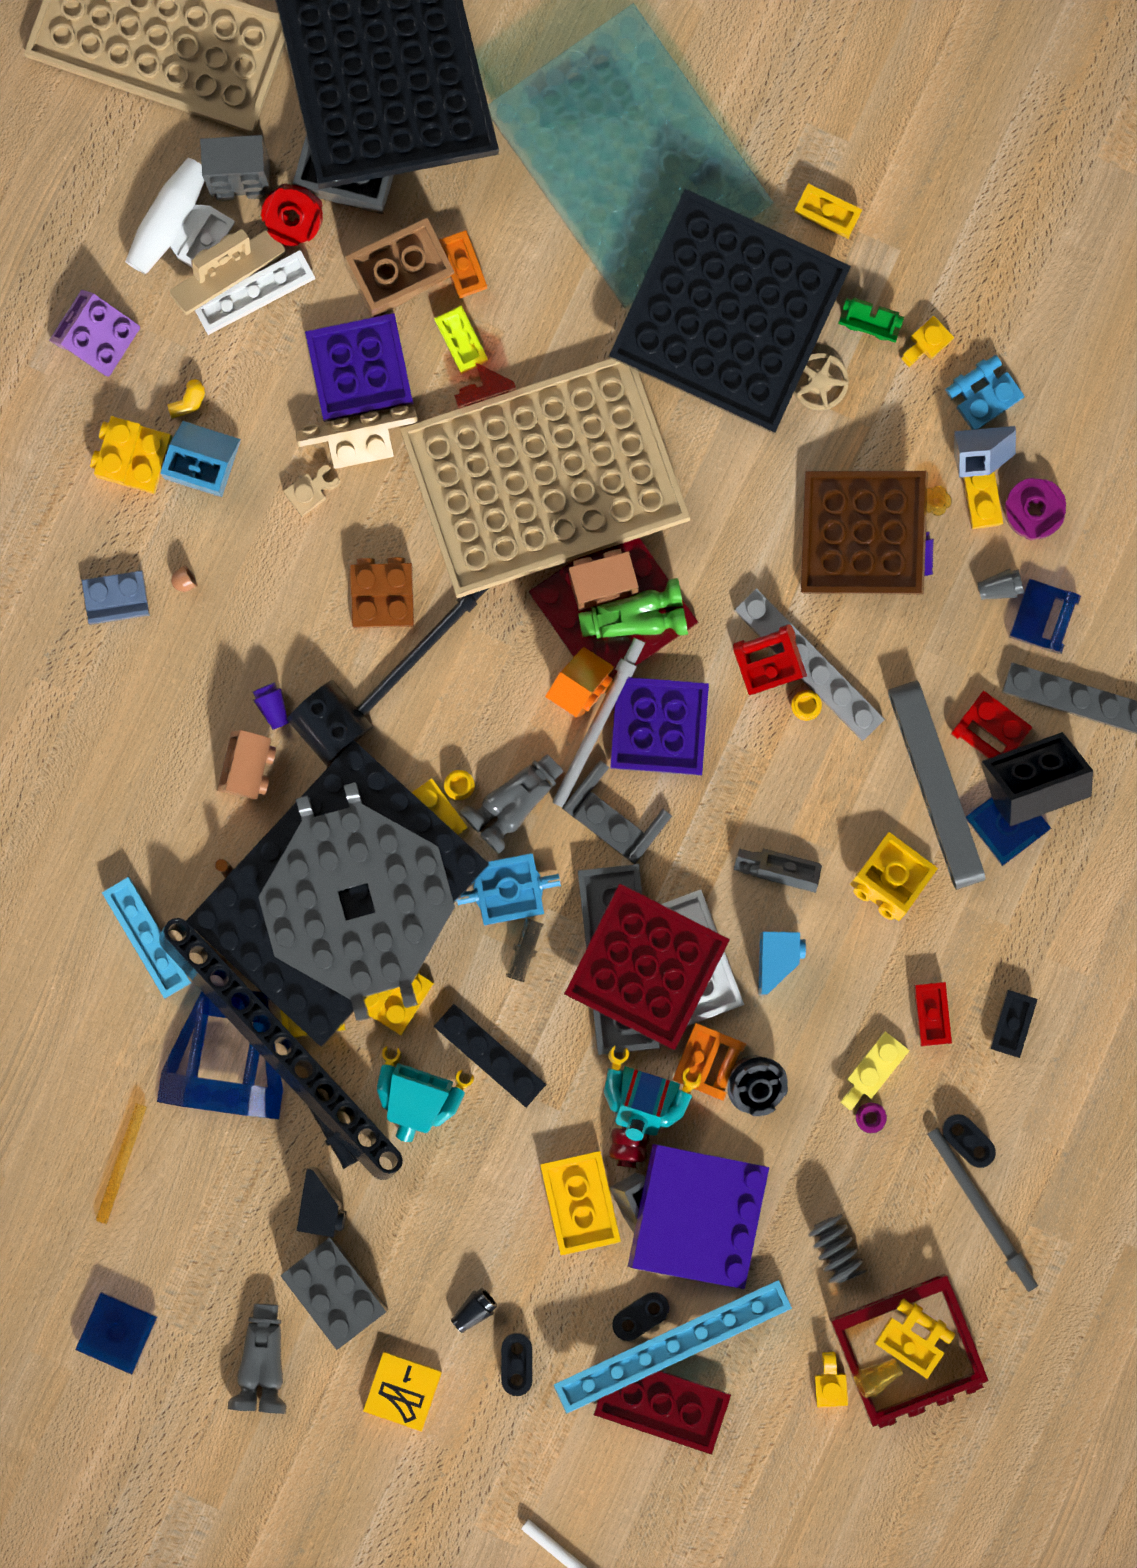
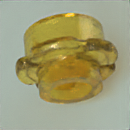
M942 486L928 488L927 513H933L934 516L943 515L946 509L951 506V496ZM935 498H938V499H939V503H938V504H935V503H934L933 500H934Z

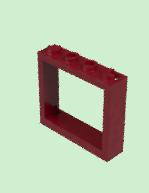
M941 1274L829 1319L870 1424L873 1427L878 1425L881 1429L886 1426H892L897 1423V1417L908 1414L909 1418L922 1414L926 1411L925 1406L935 1402L937 1406L945 1405L955 1400L953 1395L963 1391L966 1392V1395L975 1393L977 1390L984 1388L983 1383L989 1381L946 1274ZM942 1292L973 1373L876 1411L844 1330L896 1310L902 1299L913 1303Z

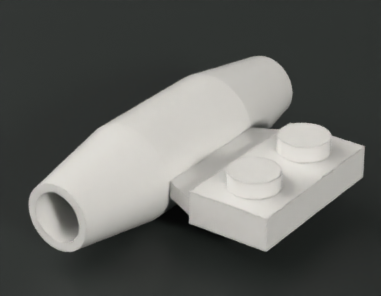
M187 158L162 187L139 225L125 260L132 268L147 274L169 247H171L177 259L192 267V259L201 250L210 249L220 243L221 239L230 232L235 223L234 220L211 206L196 205L204 183L202 165L199 162Z

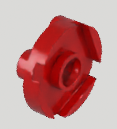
M284 183L273 190L264 201L261 209L262 222L265 221V225L268 228L267 232L274 240L284 245L297 246L300 243L309 242L318 233L323 222V204L320 198L314 196L308 189ZM285 210H295L299 218L290 221L288 219L289 214L285 213Z

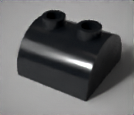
M333 680L313 692L287 718L291 726L326 766H329L353 740L358 741L373 728L372 724Z

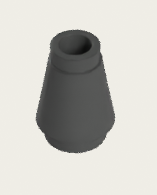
M1010 568L982 582H978L981 600L1018 598V594L1024 593L1019 569L1011 571Z

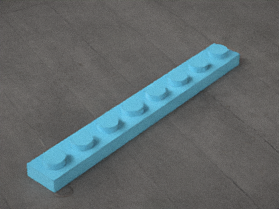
M777 1280L554 1384V1389L565 1413L568 1414L791 1310L792 1307L780 1281Z

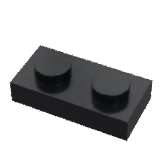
M1011 990L1006 991L989 1049L1013 1057H1021L1038 999Z

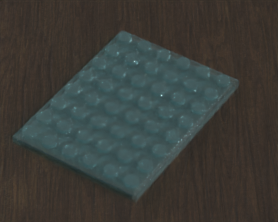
M634 3L488 104L492 121L624 308L633 303L684 189L692 191L749 219H753L774 203Z

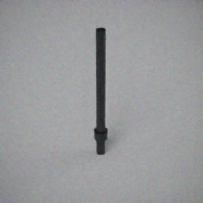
M489 588L458 598L456 600L458 603L357 706V709L366 716L466 611L470 613L478 605L476 601Z

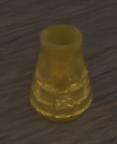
M892 1358L887 1362L860 1369L859 1374L854 1376V1380L859 1391L866 1399L870 1396L875 1398L896 1378L903 1375V1372L898 1362Z

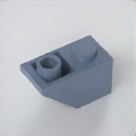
M1015 426L954 431V458L959 478L990 475L1016 453Z

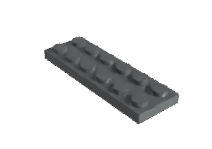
M639 864L578 871L586 949L619 884L642 894ZM593 1009L598 1055L609 1054V1051L614 1046V1053L624 1052L625 1048L628 1051L660 1048L659 1042Z

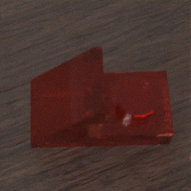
M476 363V369L482 386L476 387V384L462 387L459 389V394L454 395L457 408L460 409L515 391L516 386L514 381Z

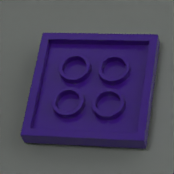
M395 313L305 331L324 422L413 404Z
M628 677L615 703L610 769L702 776L709 683Z

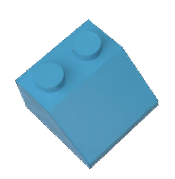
M800 932L760 933L758 995L769 994L800 964V959L805 958L806 939H800Z

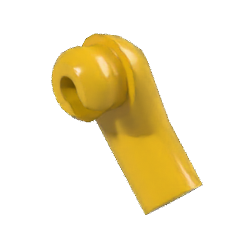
M198 379L189 380L186 384L187 389L183 399L167 404L171 419L193 413L199 409L205 396V387Z

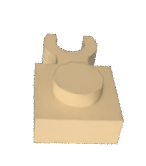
M328 465L318 470L317 477L314 480L307 473L283 491L302 517L326 500L322 493L323 490L334 489L340 484L338 478L331 482L324 480V475L331 470Z

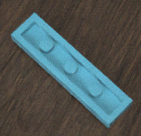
M130 877L102 892L163 998L166 999L191 984L192 982L188 975L161 947L159 942L161 930Z

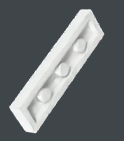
M301 250L242 280L196 309L195 312L209 335L315 280V276Z

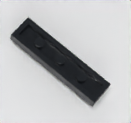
M455 1004L433 1026L524 1107L527 1108L547 1085Z

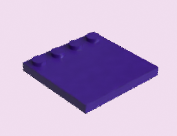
M652 1144L627 1267L745 1289L769 1167Z

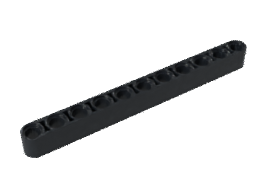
M181 918L169 920L159 936L160 945L371 1175L379 1180L391 1178L402 1166L403 1158L400 1151L194 928ZM168 931H178L182 936V940L175 941L171 939ZM198 953L203 958V963H194L190 959L189 954ZM217 975L221 977L224 981V986H215L211 982L210 976ZM231 999H241L245 1004V1009L235 1008ZM261 1021L264 1023L266 1032L255 1030L252 1022ZM280 1043L284 1045L287 1054H278L274 1050V1044ZM295 1066L304 1067L308 1077H299L295 1072ZM316 1089H324L329 1095V1100L323 1101L319 1099L316 1095ZM342 1111L348 1114L350 1123L345 1124L339 1121L337 1112ZM359 1134L368 1136L371 1146H363L359 1142ZM380 1157L388 1158L392 1163V1169H384L380 1164Z

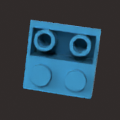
M182 421L169 445L160 474L165 480L222 497L241 439Z

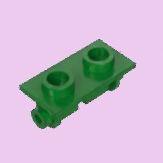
M853 297V299L846 298L838 324L846 326L853 331H861L873 335L883 341L888 340L896 343L904 317L899 315L900 312L879 306L875 315L871 313L872 303L857 299L856 297Z

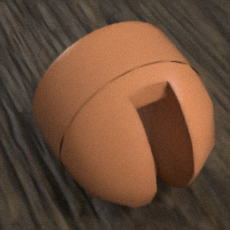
M186 565L173 573L171 583L177 591L187 592L197 587L196 579Z

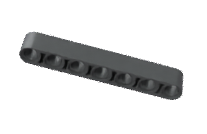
M918 680L888 689L889 699L954 888L958 890L985 881L984 869Z

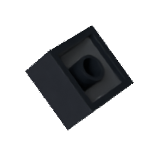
M316 1167L306 1169L296 1231L334 1237L338 1234V1231L344 1229L347 1211L342 1210L343 1203Z

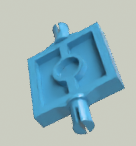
M533 853L488 862L490 865L475 880L474 890L465 891L460 897L469 896V898L459 899L457 903L459 906L476 902L481 910L484 926L543 915V889L560 887V881L548 883V881L560 879L559 873L540 877L535 867Z

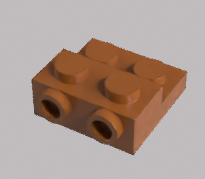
M403 557L387 558V564H375L374 558L357 559V564L350 565L353 628L414 627L412 563H406V558Z

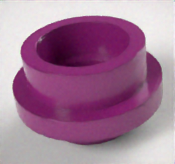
M865 1103L859 1107L856 1113V1123L866 1133L879 1132L884 1128L887 1121L884 1108L877 1103ZM868 1112H874L877 1116L873 1124H869L865 1120Z

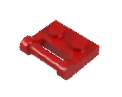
M790 624L781 626L779 631L748 642L741 640L733 644L734 654L749 696L807 676L795 641L796 635ZM779 643L783 644L784 652L751 663L750 653Z
M983 690L953 729L951 735L956 739H963L989 759L1017 749L1032 729V726ZM971 722L975 723L1005 746L1004 750L1000 753L968 729Z

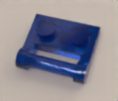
M1029 579L1009 638L1053 653L1062 654L1065 646L1062 643L1074 607L1079 605L1081 596L1071 591H1065ZM1057 599L1063 601V605L1050 640L1042 636L1054 600Z

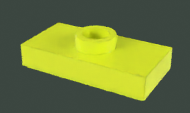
M462 305L434 318L461 374L488 362V358Z

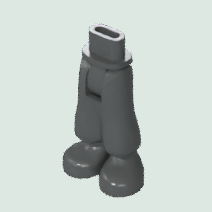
M546 754L538 763L534 760L532 765L530 764L504 785L488 794L484 798L480 809L466 806L460 811V814L477 833L492 818L498 816L497 822L486 828L480 835L499 854L505 848L504 836L507 833L516 831L533 808L556 785L554 780L564 771Z
M254 1304L253 1317H249V1322L252 1323L248 1324L243 1356L237 1376L241 1392L228 1401L229 1410L256 1411L257 1388L260 1385L262 1387V1396L258 1411L276 1414L286 1413V1403L278 1396V1390L283 1385L281 1320L277 1319L278 1305Z

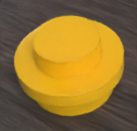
M803 690L793 697L791 709L798 719L810 721L820 714L822 702L815 692Z
M464 770L450 772L444 781V789L447 795L458 801L469 798L475 788L473 777Z

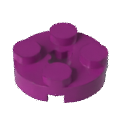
M1028 478L1015 485L1008 494L1004 505L1005 517L1011 529L1018 535L1028 540L1044 539L1054 534L1063 524L1066 514V499L1061 489L1052 481ZM1032 501L1034 504L1042 503L1041 516L1031 515L1028 512L1030 509L1029 502Z

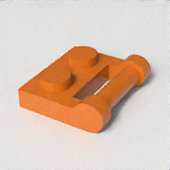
M695 1023L672 1080L684 1085L683 1073L686 1069L690 1068V1072L686 1077L689 1082H695L698 1079L699 1073H701V1083L698 1087L694 1088L695 1090L724 1101L727 1094L725 1088L729 1081L731 1070L737 1061L740 1051L744 1052L746 1043ZM720 1044L729 1046L714 1085L705 1084Z

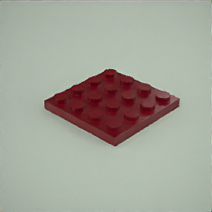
M640 538L574 560L591 557L592 561L603 559V554L608 551L621 549L622 553L629 551L639 587L638 593L647 590L664 592L669 581ZM574 561L528 591L571 655L574 657L584 646L614 666L609 674L613 679L617 673L615 668L620 658L624 659L634 638L645 642L635 663L637 666L680 637L671 628L665 629L663 633L657 635H626L601 637L598 639L596 635L583 637L578 613L592 611V609L588 608L578 611L569 579V567L574 566ZM683 599V606L666 607L659 610L660 613H668L675 609L684 608L688 631L699 623Z
M619 884L564 995L675 1050L730 939Z

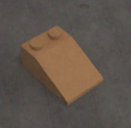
M428 218L345 256V266L371 318L402 305L454 274V270Z

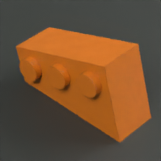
M583 646L559 673L545 697L573 716H582L591 709L593 704L598 701L611 684L613 678L609 674L614 666Z

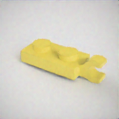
M885 1031L846 1079L853 1087L840 1103L849 1110H852L863 1094L872 1099L910 1050Z

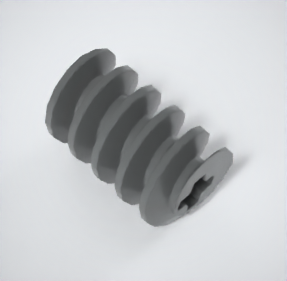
M842 1214L815 1224L814 1229L808 1234L809 1237H819V1240L813 1245L814 1249L824 1248L825 1250L818 1257L819 1260H829V1263L823 1268L824 1272L834 1271L835 1273L828 1280L829 1283H842L867 1271L857 1270L863 1263L861 1258H851L858 1251L857 1247H847L853 1239L852 1236L841 1235L848 1228L847 1224H836L842 1218Z

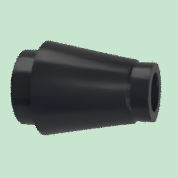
M480 1288L477 1292L473 1291L455 1316L451 1318V1322L461 1333H464L466 1330L492 1316L497 1303L486 1290Z

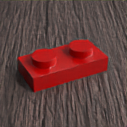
M946 982L914 985L920 1047L952 1044Z

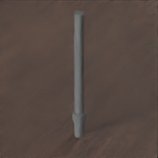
M938 1127L930 1131L927 1135L1007 1258L1005 1263L1011 1272H1016L1028 1292L1035 1289L1038 1284L1026 1267L1028 1262L1021 1252L1017 1253Z

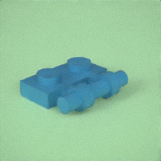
M997 355L992 356L987 361L985 359L981 360L976 364L975 369L965 376L959 375L953 379L954 383L945 389L951 399L960 393L964 397L965 401L957 406V410L971 430L980 429L1025 397L1008 372L999 378L995 376L993 370L1002 365ZM984 378L988 385L974 393L971 385Z

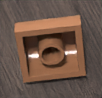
M243 730L232 731L217 791L251 799H258V794L265 795L269 783V777L263 776L265 765H272L276 754V747L270 746L272 739Z

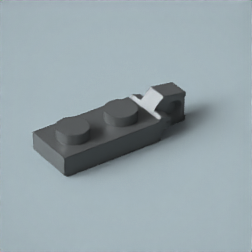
M739 848L734 865V870L744 874H750L757 878L814 893L817 891L822 868L821 863L764 848L762 852H751Z

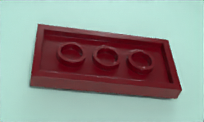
M660 1370L598 1399L593 1415L712 1455L731 1394Z

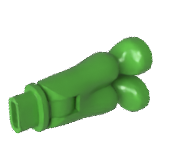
M678 578L670 579L664 592L647 590L627 598L599 605L597 608L595 606L591 607L592 611L578 613L582 636L596 635L598 639L601 637L626 635H657L663 633L668 628L673 629L680 636L688 635L684 608L675 609L668 613L659 612L661 608L683 606Z

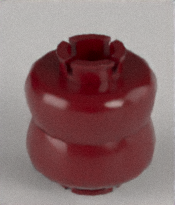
M626 1127L614 1128L611 1131L612 1144L609 1149V1157L618 1160L617 1166L637 1168L636 1162H645L647 1159L646 1146L649 1142V1135L644 1134L642 1140L633 1141L626 1136Z

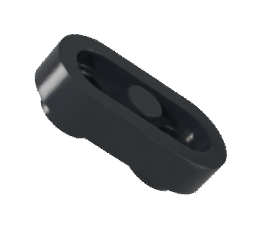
M954 1114L946 1118L942 1125V1134L945 1140L970 1165L977 1168L989 1166L995 1159L996 1149L988 1137L964 1115ZM955 1124H960L963 1128L962 1133L958 1136L952 1133V1127ZM977 1146H981L984 1149V1155L981 1158L974 1156L973 1151Z
M649 1292L620 1310L614 1316L612 1322L615 1335L621 1340L631 1341L661 1323L669 1313V1303L666 1297L658 1292ZM655 1302L659 1304L660 1310L658 1313L651 1314L648 1311L650 1303ZM631 1320L634 1323L633 1329L625 1331L622 1328L623 1321Z
M512 1333L504 1339L501 1347V1383L503 1389L508 1394L522 1396L532 1386L533 1347L531 1340L525 1334ZM516 1342L523 1346V1351L519 1354H515L511 1350L512 1344ZM514 1374H520L523 1377V1382L520 1385L512 1383L511 1377Z

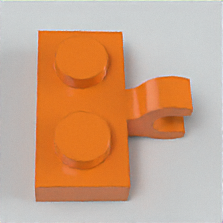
M465 230L439 239L454 270V274L449 277L452 280L458 299L487 289L485 278L467 231Z

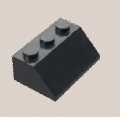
M1063 732L983 760L981 764L994 805L1009 826L1092 797L1094 771Z

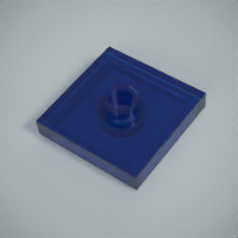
M992 797L966 816L969 825L1001 866L1005 865L1052 829L1041 815L1009 826L995 807Z
M100 1292L75 1350L132 1375L158 1316L104 1292Z

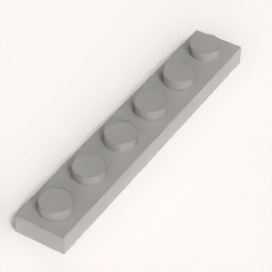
M757 588L734 610L759 637L779 631L781 626L787 624L793 627L796 635L795 641L807 676L801 678V680L820 697L861 741H864L885 720ZM782 643L770 647L776 654L785 651Z

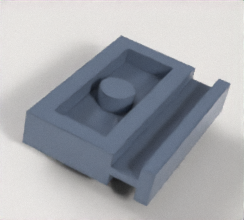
M143 571L82 580L89 625L150 616Z

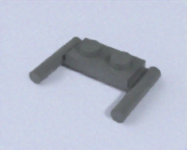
M599 760L562 809L630 862L636 864L671 819L672 815L662 809L643 833L642 830L591 792L609 769L605 763Z

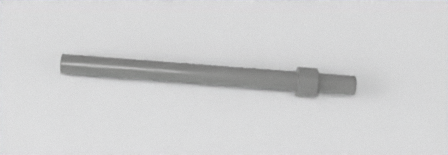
M634 638L624 659L620 658L615 668L617 673L552 801L554 804L564 807L628 677H632L637 667L635 663L645 642Z

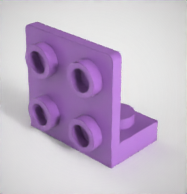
M81 290L49 341L59 348L70 351L108 377L140 330V326L94 293Z

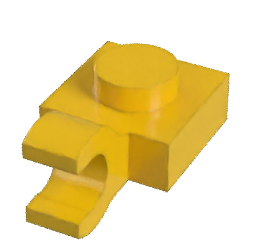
M932 316L910 337L915 345L903 354L901 360L908 367H911L924 354L932 360L954 339V336L935 316Z
M822 1352L823 1374L814 1375L817 1408L848 1406L846 1373H837L835 1352Z

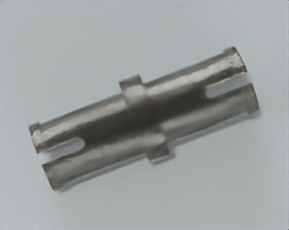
M528 918L524 920L518 943L513 945L512 949L515 952L508 973H506V977L520 982H525L532 956L536 957L537 950H535L541 929L544 926L543 923Z

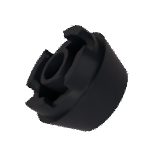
M758 1055L746 1056L740 1059L731 1070L727 1086L728 1096L731 1103L742 1112L752 1116L771 1114L776 1110L775 1107L782 1101L784 1096L786 1097L788 1079L786 1072L778 1062L770 1058Z

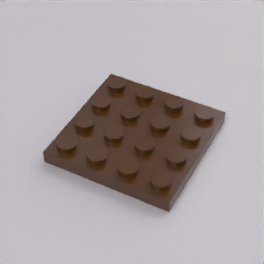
M805 471L801 593L924 595L928 472Z

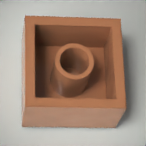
M616 549L604 553L603 559L592 561L591 557H586L573 562L574 566L569 567V579L578 611L638 594L639 587L629 551L622 553L621 549Z

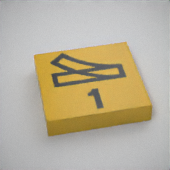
M384 1351L363 1412L422 1432L442 1371Z

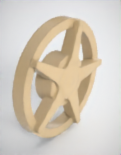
M825 353L811 354L808 362L814 359H825L827 361L822 369L813 371L808 366L805 367L804 372L809 376L808 385L798 391L796 386L794 395L802 405L809 409L828 410L838 405L845 397L849 385L848 373L844 365L834 356ZM831 362L840 369L844 381L832 379L831 374L828 372ZM831 386H843L839 397L828 404L826 393L830 390ZM812 391L821 396L823 405L812 404L801 395Z

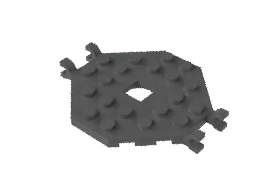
M354 782L343 785L349 802V808L315 817L308 796L296 799L302 822L260 893L259 901L274 956L350 999L356 1021L359 1022L370 1018L364 997L400 987L404 1007L409 1008L418 1005L412 983L437 941L448 918H450L455 909V904L439 847L363 805L358 785ZM368 883L375 913L346 921L338 892Z

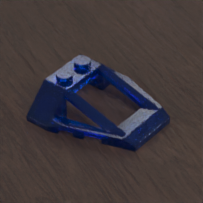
M201 991L161 1071L157 1102L187 1108L279 1120L284 1091L282 1078L265 1060L267 1086L255 1085L260 1053L250 1042L242 1083L198 1077L209 1016L226 1018ZM252 991L270 1011L268 997L263 992ZM231 999L235 1008L245 1009V1004L241 999ZM253 1021L255 1030L266 1032L264 1023ZM193 1033L186 1075L177 1074Z

